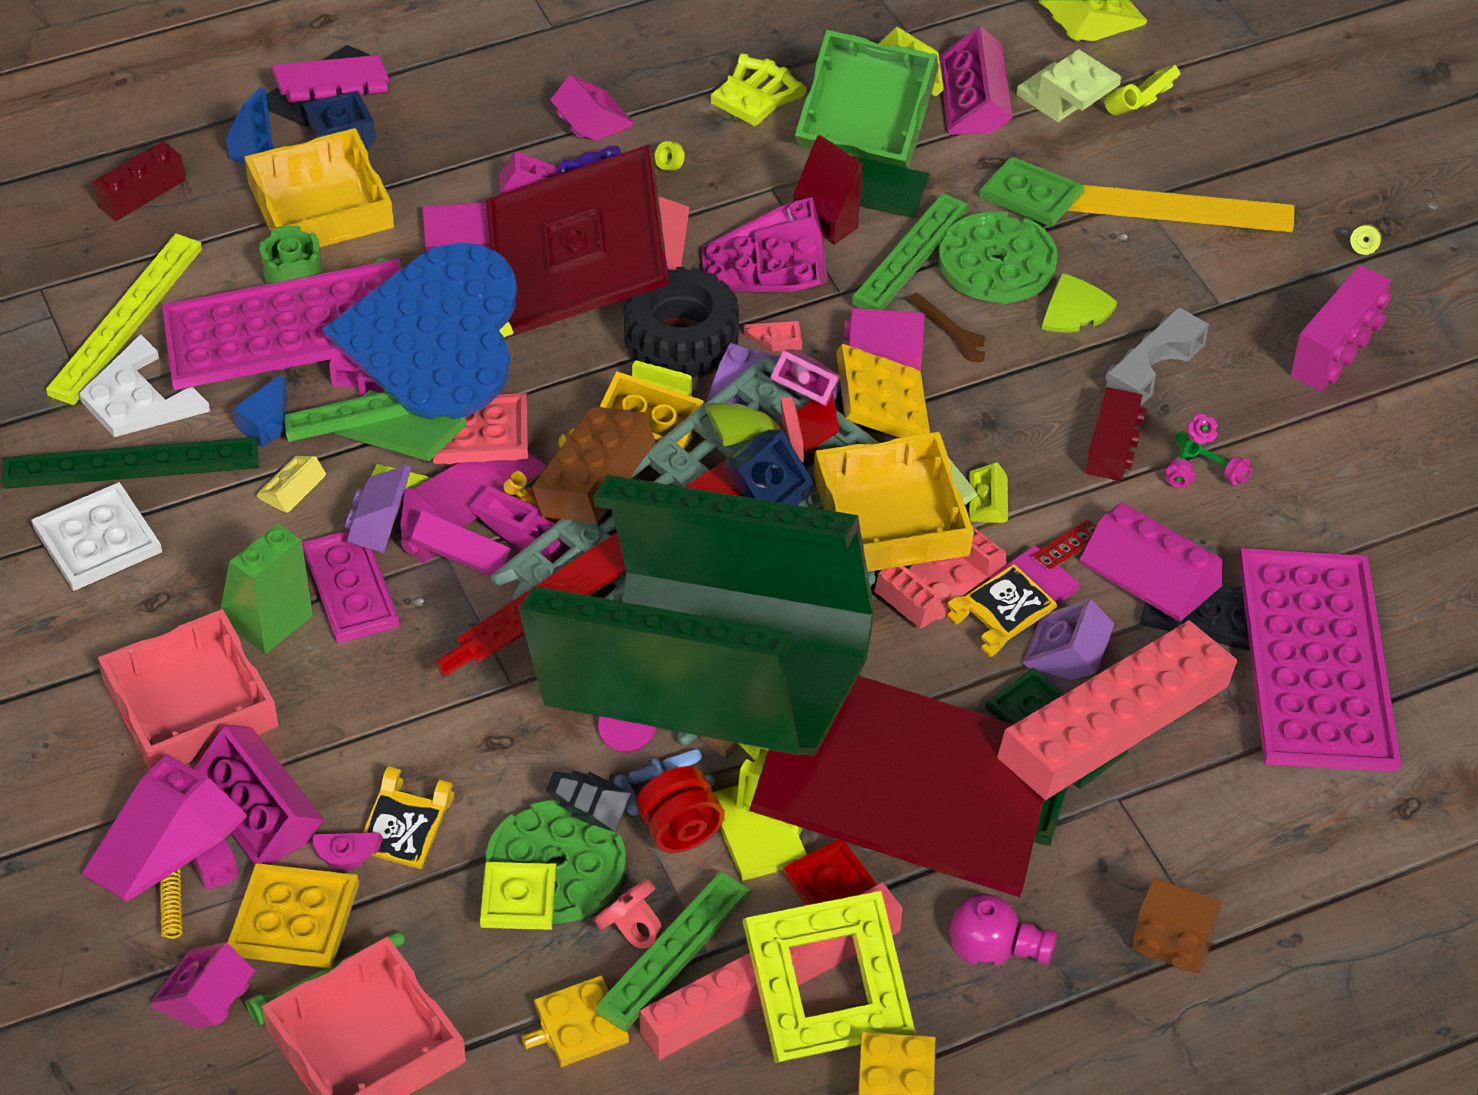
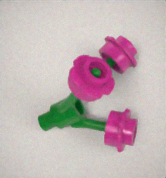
M1197 414L1193 417V421L1188 423V433L1184 431L1176 433L1175 440L1179 448V459L1170 462L1169 466L1165 469L1166 474L1164 477L1169 484L1176 488L1189 486V483L1195 481L1196 475L1193 472L1192 464L1186 461V458L1195 457L1198 454L1204 455L1225 467L1224 477L1230 480L1233 486H1237L1240 483L1245 484L1251 477L1253 469L1249 466V458L1242 459L1235 456L1229 462L1202 447L1206 442L1211 443L1216 439L1218 424L1211 416L1207 417L1205 414Z

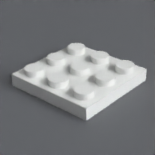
M120 482L31 520L33 529L73 591L162 553L160 542Z

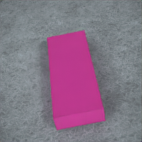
M423 510L418 515L408 541L490 577L505 565L511 549Z

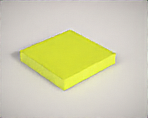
M486 862L480 916L481 928L552 930L556 864Z

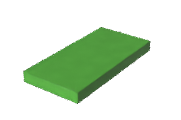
M369 390L363 397L378 394L379 392ZM411 413L335 431L334 434L430 461L467 426L465 417L452 419V416H434V420Z

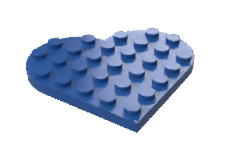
M452 243L436 246L414 259L322 330L324 336L407 411L434 420V416H452V419L462 418L476 413L489 405L500 394L508 380L510 354L507 343L499 330L508 322L515 310L518 290L516 279L509 263L490 248L472 243Z

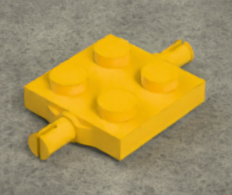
M602 975L535 999L534 1006L541 1020V1029L521 1035L524 1048L528 1050L546 1043L554 1051L560 1066L563 1067L629 1043L627 1031H622L596 1013L597 1004L609 992Z

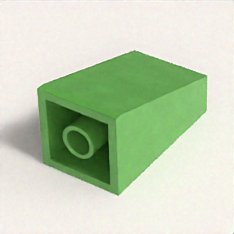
M279 523L229 562L221 609L224 610L235 632L264 654H267L313 616L302 540Z

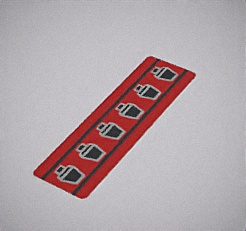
M1086 520L1033 554L1032 558L1047 569L1052 570L1086 548L1097 526Z

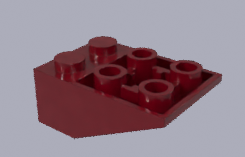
M819 134L816 136L794 191L793 202L813 197L823 238L835 245L858 229L862 163Z

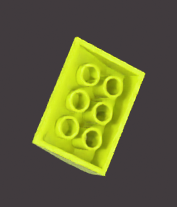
M1038 0L1042 6L1053 14L1052 18L1067 30L1066 34L1075 41H1096L1144 26L1148 21L1129 0Z

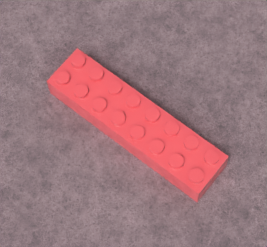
M1189 620L1005 729L997 758L1044 800H1047L1226 689L1230 683L1237 659Z

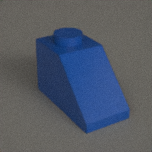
M278 376L234 407L237 429L248 438L257 437L258 445L261 448L272 440H276L285 432L284 415L287 414L288 398L285 378L283 376Z

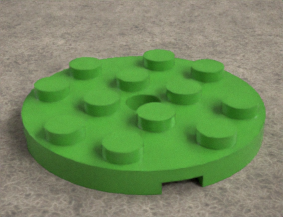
M997 211L972 214L958 220L946 231V236L940 242L939 266L944 277L957 291L972 298L999 304L1024 300L1041 292L1054 277L1057 265V248L1052 237L1043 227L1026 217L1022 221L1008 217L1009 213ZM993 255H997V256H999V257H1002V258H1003V261H1001V259L994 258V257H992V256H993Z
M558 800L530 804L531 809L523 811L516 816L513 814L508 816L494 831L486 851V862L547 863L548 859L554 856H559L565 860L564 863L556 866L552 924L577 921L602 909L618 892L626 871V853L621 834L618 835L617 832L571 817L572 813L560 807Z

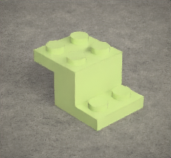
M1078 49L1059 63L1053 62L1017 86L1016 95L1056 122H1059L1077 109L1083 111L1118 87L1121 76Z

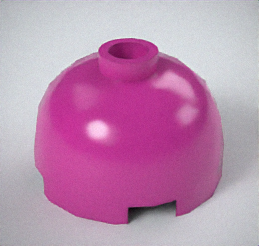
M986 893L973 895L961 902L952 915L949 928L951 947L961 959L972 965H977V961L983 963L994 962V965H999L1010 959L1014 954L1020 932V923L1017 913L1006 900L997 895Z

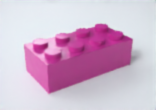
M1359 265L1300 333L1291 377L1321 392L1330 383L1335 384L1342 373L1343 367L1352 364L1359 348L1364 349L1369 343L1372 333L1375 330L1379 331L1384 325L1386 315L1383 313L1392 297V294L1389 293L1392 280Z

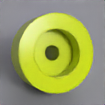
M664 141L659 144L655 151V162L662 170L675 171L681 167L685 159L682 146L676 142Z
M1361 225L1351 235L1352 248L1362 255L1372 254L1381 244V234L1372 225Z

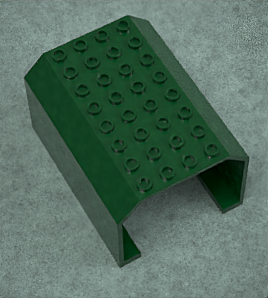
M607 475L593 498L595 507L612 509L627 572L622 602L533 586L518 609L544 706L796 755H816L867 661L875 612L858 515Z

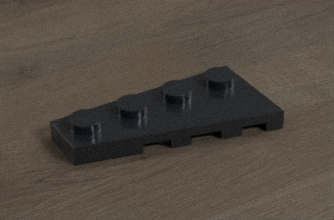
M346 45L323 60L370 56V54ZM279 87L266 94L268 111L305 127L309 123L302 104L316 100H313L311 92H309L310 99L308 101L289 102L287 94L281 95Z

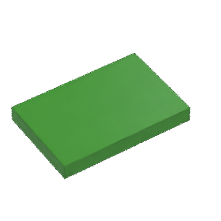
M1011 156L979 190V196L981 199L1053 227L1084 193V185Z

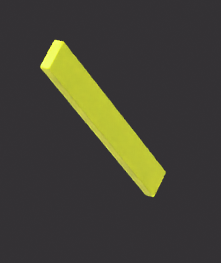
M176 233L49 384L46 388L49 397L71 405L77 403L80 399L79 393L104 370L202 250L201 242Z

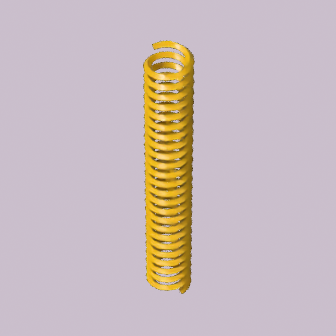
M180 868L160 881L161 936L171 939L178 938L183 934L181 931L183 928L181 926ZM178 932H179L178 935H174V936H171V935H167V934H166V933L175 934V933H178Z

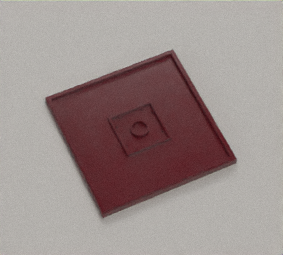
M649 144L486 199L490 249L500 254L509 263L518 289L515 300L516 307L508 320L514 333L504 338L670 285L653 151Z

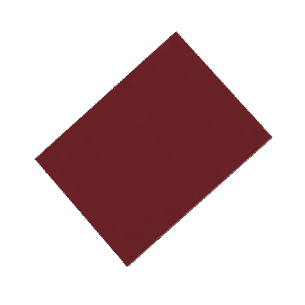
M859 675L816 755H796L768 749L749 811L1020 898L1044 799L997 758L1005 729L1014 724Z

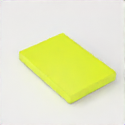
M738 786L713 792L725 810V819L720 830L741 881L781 871L784 866L807 855L798 833L792 830V824L749 811L750 806L746 804L743 809L736 807Z

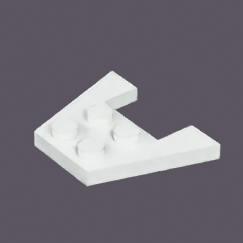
M141 334L79 393L80 400L84 406L114 437L210 412L209 403L193 387L186 388L165 400L137 371L159 359L158 351Z

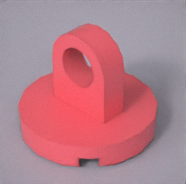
M645 878L621 895L612 905L607 906L593 918L594 924L602 931L614 922L633 946L641 949L651 947L661 936L662 925L644 899L656 888L649 879ZM637 922L643 923L648 927L649 937L643 936L638 931Z

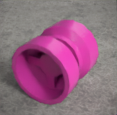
M1023 922L1017 938L1014 956L1023 959L1031 956L1038 963L1049 966L1055 949L1058 931L1051 929L1038 930L1034 924Z

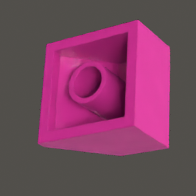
M572 74L567 77L550 100L558 109L556 111L558 116L572 125L570 130L582 139L586 136L598 141L628 129L634 124L606 90Z
M227 942L190 949L149 1004L154 1009L196 1029L216 1027L227 1018L229 1014L228 1008L232 1002L248 989V980L255 970Z

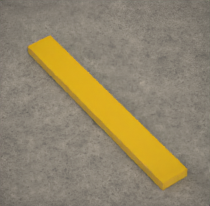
M1084 185V193L1067 210L1293 232L1294 205Z

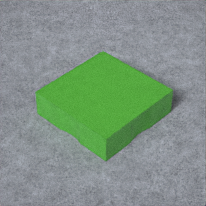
M826 30L815 66L814 83L806 97L795 134L799 147L812 149L816 136L820 134L851 156L910 168L939 69L937 55L901 46L880 45L866 38Z

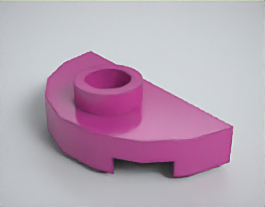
M380 832L313 835V845L320 858L328 863L330 867L350 870L361 867L363 865L362 862L369 859L373 853H377L383 837Z

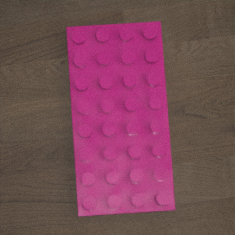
M400 258L162 304L171 380L174 390L345 357L346 355L324 336L322 329L402 269Z
M1241 548L1238 559L1264 765L1398 772L1401 767V759L1368 556Z

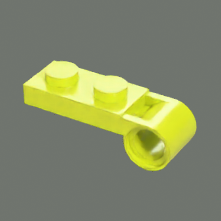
M1173 65L1156 71L1138 87L1130 84L1112 90L1105 96V107L1110 114L1115 116L1138 109L1140 106L1146 107L1157 100L1156 95L1158 93H1163L1174 85L1172 81L1181 73L1177 66Z

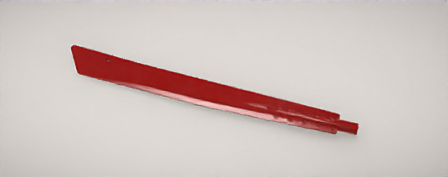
M833 393L828 405L811 400L797 410L804 455L839 432ZM781 421L778 423V425L783 430V425ZM726 460L685 486L686 488L744 496L724 468ZM617 532L536 586L589 596L625 574L626 568ZM531 589L457 638L459 646L434 662L435 666L439 669V673L443 677H447L472 660L480 663L524 636L525 632L518 609Z

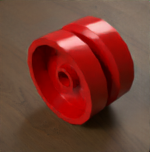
M692 766L676 767L661 773L649 781L636 799V809L643 822L649 827V833L656 846L661 851L667 853L685 852L698 847L709 840L720 829L725 819V810L712 792V787L699 768Z

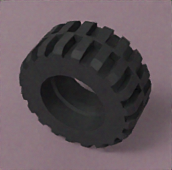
M676 267L675 270L668 269L670 285L625 299V305L623 306L625 347L635 361L690 375L692 379H695V376L699 374L702 377L712 373L713 368L718 370L719 364L730 343L738 345L739 305L737 304V297L723 280L718 281V277L710 272L705 274L701 269L694 267L693 270H687L685 267ZM676 318H686L698 321L700 324L678 328L665 325L663 322Z

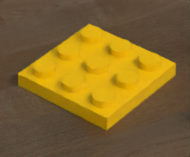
M844 344L838 348L836 356L844 416L846 419L899 438L930 433L920 370Z
M256 863L228 944L242 958L332 969L359 887L358 875Z

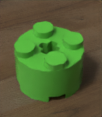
M297 225L282 226L270 231L271 236L264 242H260L262 271L267 284L322 274L320 245L315 233L311 232L309 234L301 231L300 226Z

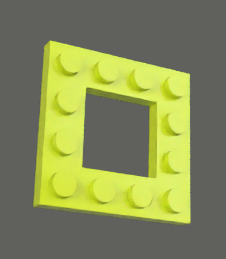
M881 891L747 917L742 920L775 1063L861 1045L862 1032L896 1035L915 1033ZM852 935L869 1005L805 1018L789 948Z

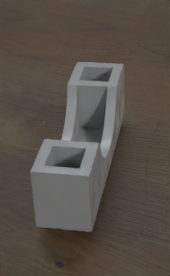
M1179 307L1170 316L1166 315L1153 332L1149 331L1136 348L1129 349L1120 363L1114 364L1109 368L1105 376V380H1107L1106 387L1143 394L1141 405L1144 404L1153 395L1156 373L1151 366L1166 359H1178L1188 362L1205 346L1209 324Z

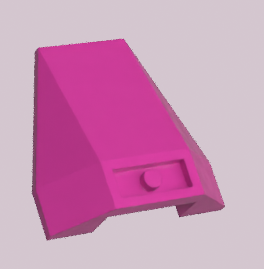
M813 197L784 204L702 246L703 273L707 274L710 272L716 275L718 281L723 280L733 292H794L827 284L825 245Z
M166 754L141 778L82 874L86 879L127 903L223 841L247 815L209 777Z

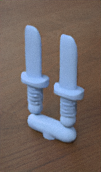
M698 749L662 761L655 758L652 759L653 765L638 769V771H632L628 778L624 775L616 776L614 784L632 793L625 808L628 814L632 816L639 814L636 809L637 796L631 784H638L640 781L644 782V780L653 779L661 773L676 767L695 764L702 758ZM705 776L712 787L715 783L713 776Z

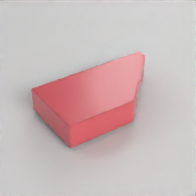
M799 321L743 324V333L746 337L772 352L787 349L802 350Z

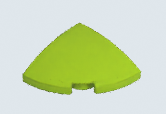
M1062 273L1047 309L1042 329L1053 332H1077L1080 326H1085L1090 321H1093V326H1097L1112 315L1118 302L1099 288L1081 279Z
M720 403L706 406V412L715 432H718L724 447L752 440L754 436L767 430H782L771 417L763 412L745 407V405Z

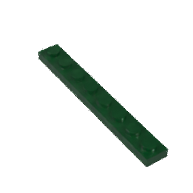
M257 437L3 457L2 483L4 489L259 469Z

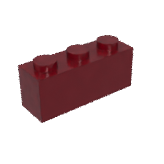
M161 141L93 181L98 208L116 222L184 182L185 174L182 156L165 141Z
M1106 387L1088 453L1085 474L1122 482L1125 469H1132L1135 452L1130 450L1131 447L1137 448L1141 430L1136 429L1137 425L1143 426L1146 408L1141 407L1143 394Z

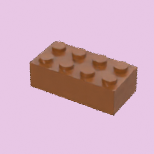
M592 406L532 486L542 516L598 524L608 509L595 507L593 496L606 476L630 478L655 444L647 414L645 412Z

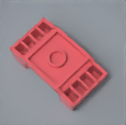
M972 525L974 535L970 556L908 565L907 567L883 569L878 574L874 592L906 616L908 620L917 625L919 629H922L935 620L943 619L947 616V613L952 611L947 606L950 600L958 596L968 595L986 583L989 576L1007 565L1006 552Z

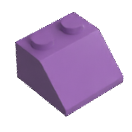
M404 465L369 477L364 490L357 489L352 505L357 510L350 509L345 527L350 529L347 542L381 553L385 552L406 488L411 466Z
M1091 599L1052 611L1039 620L1023 664L1028 668L1034 667L1038 671L1069 680L1090 676L1096 673L1101 665V659L1109 643L1114 623Z

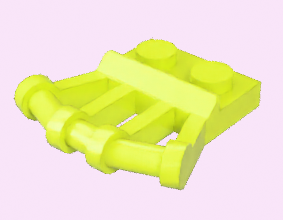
M741 53L733 76L729 75L728 80L711 94V104L756 127L777 107L803 97L807 87L791 75L790 69L786 67L780 68L770 59L750 58L748 54ZM747 68L758 70L745 82L742 80ZM769 76L774 77L761 90L756 88ZM784 85H786L789 88L785 91L773 95Z

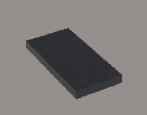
M1220 587L1180 622L1145 602L1140 620L1141 625L1170 632L1190 620L1218 644L1250 651L1243 591Z

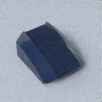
M358 90L302 104L314 138L356 128L366 150L376 140L374 120Z
M767 430L754 436L752 440L732 457L726 459L724 465L726 472L740 492L749 498L799 505L814 485L812 478L783 430Z

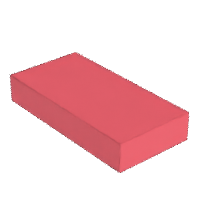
M792 397L781 398L783 430L801 462H804L803 439L795 402Z

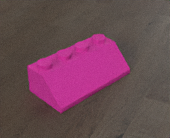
M979 26L939 55L944 88L943 99L946 122L950 134H991L998 128L1006 125L1013 118L1002 43Z
M1120 502L1100 519L1080 558V564L1179 622L1222 587V558L1123 502Z
M224 725L194 767V770L209 777L247 815L231 834L255 865L256 863L270 865L303 847L324 820L252 728Z

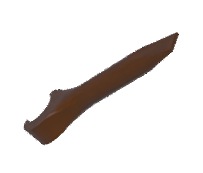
M915 293L908 297L916 307L955 339L963 357L971 362L984 361L985 351L975 349L977 347H984L985 337L983 335L972 333L959 327L920 294Z

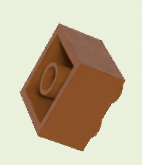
M1153 878L1139 911L1132 950L1140 952L1147 958H1156L1172 964L1180 970L1199 974L1213 942L1222 902Z

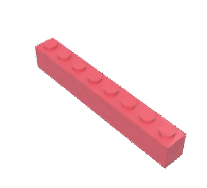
M881 883L860 895L878 891L882 892L891 933L894 935L901 930L903 907L884 883ZM852 935L789 948L798 986L857 955ZM750 953L640 1010V1034L658 1060L762 1006Z

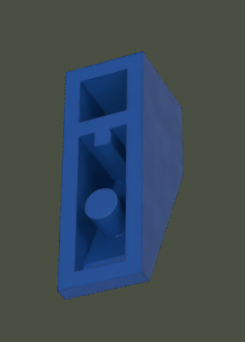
M262 87L242 105L226 136L229 159L245 165V156L273 149L266 90Z

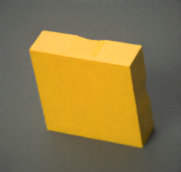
M356 128L318 137L303 144L283 146L244 157L248 184L270 231L282 226L297 225L300 226L301 231L309 234L311 232L315 233L320 247L394 228L392 201L379 175L370 165L368 152Z
M940 432L895 438L879 444H856L815 451L813 477L823 509L858 515L868 572L970 556L974 531L962 496L953 482L952 466Z

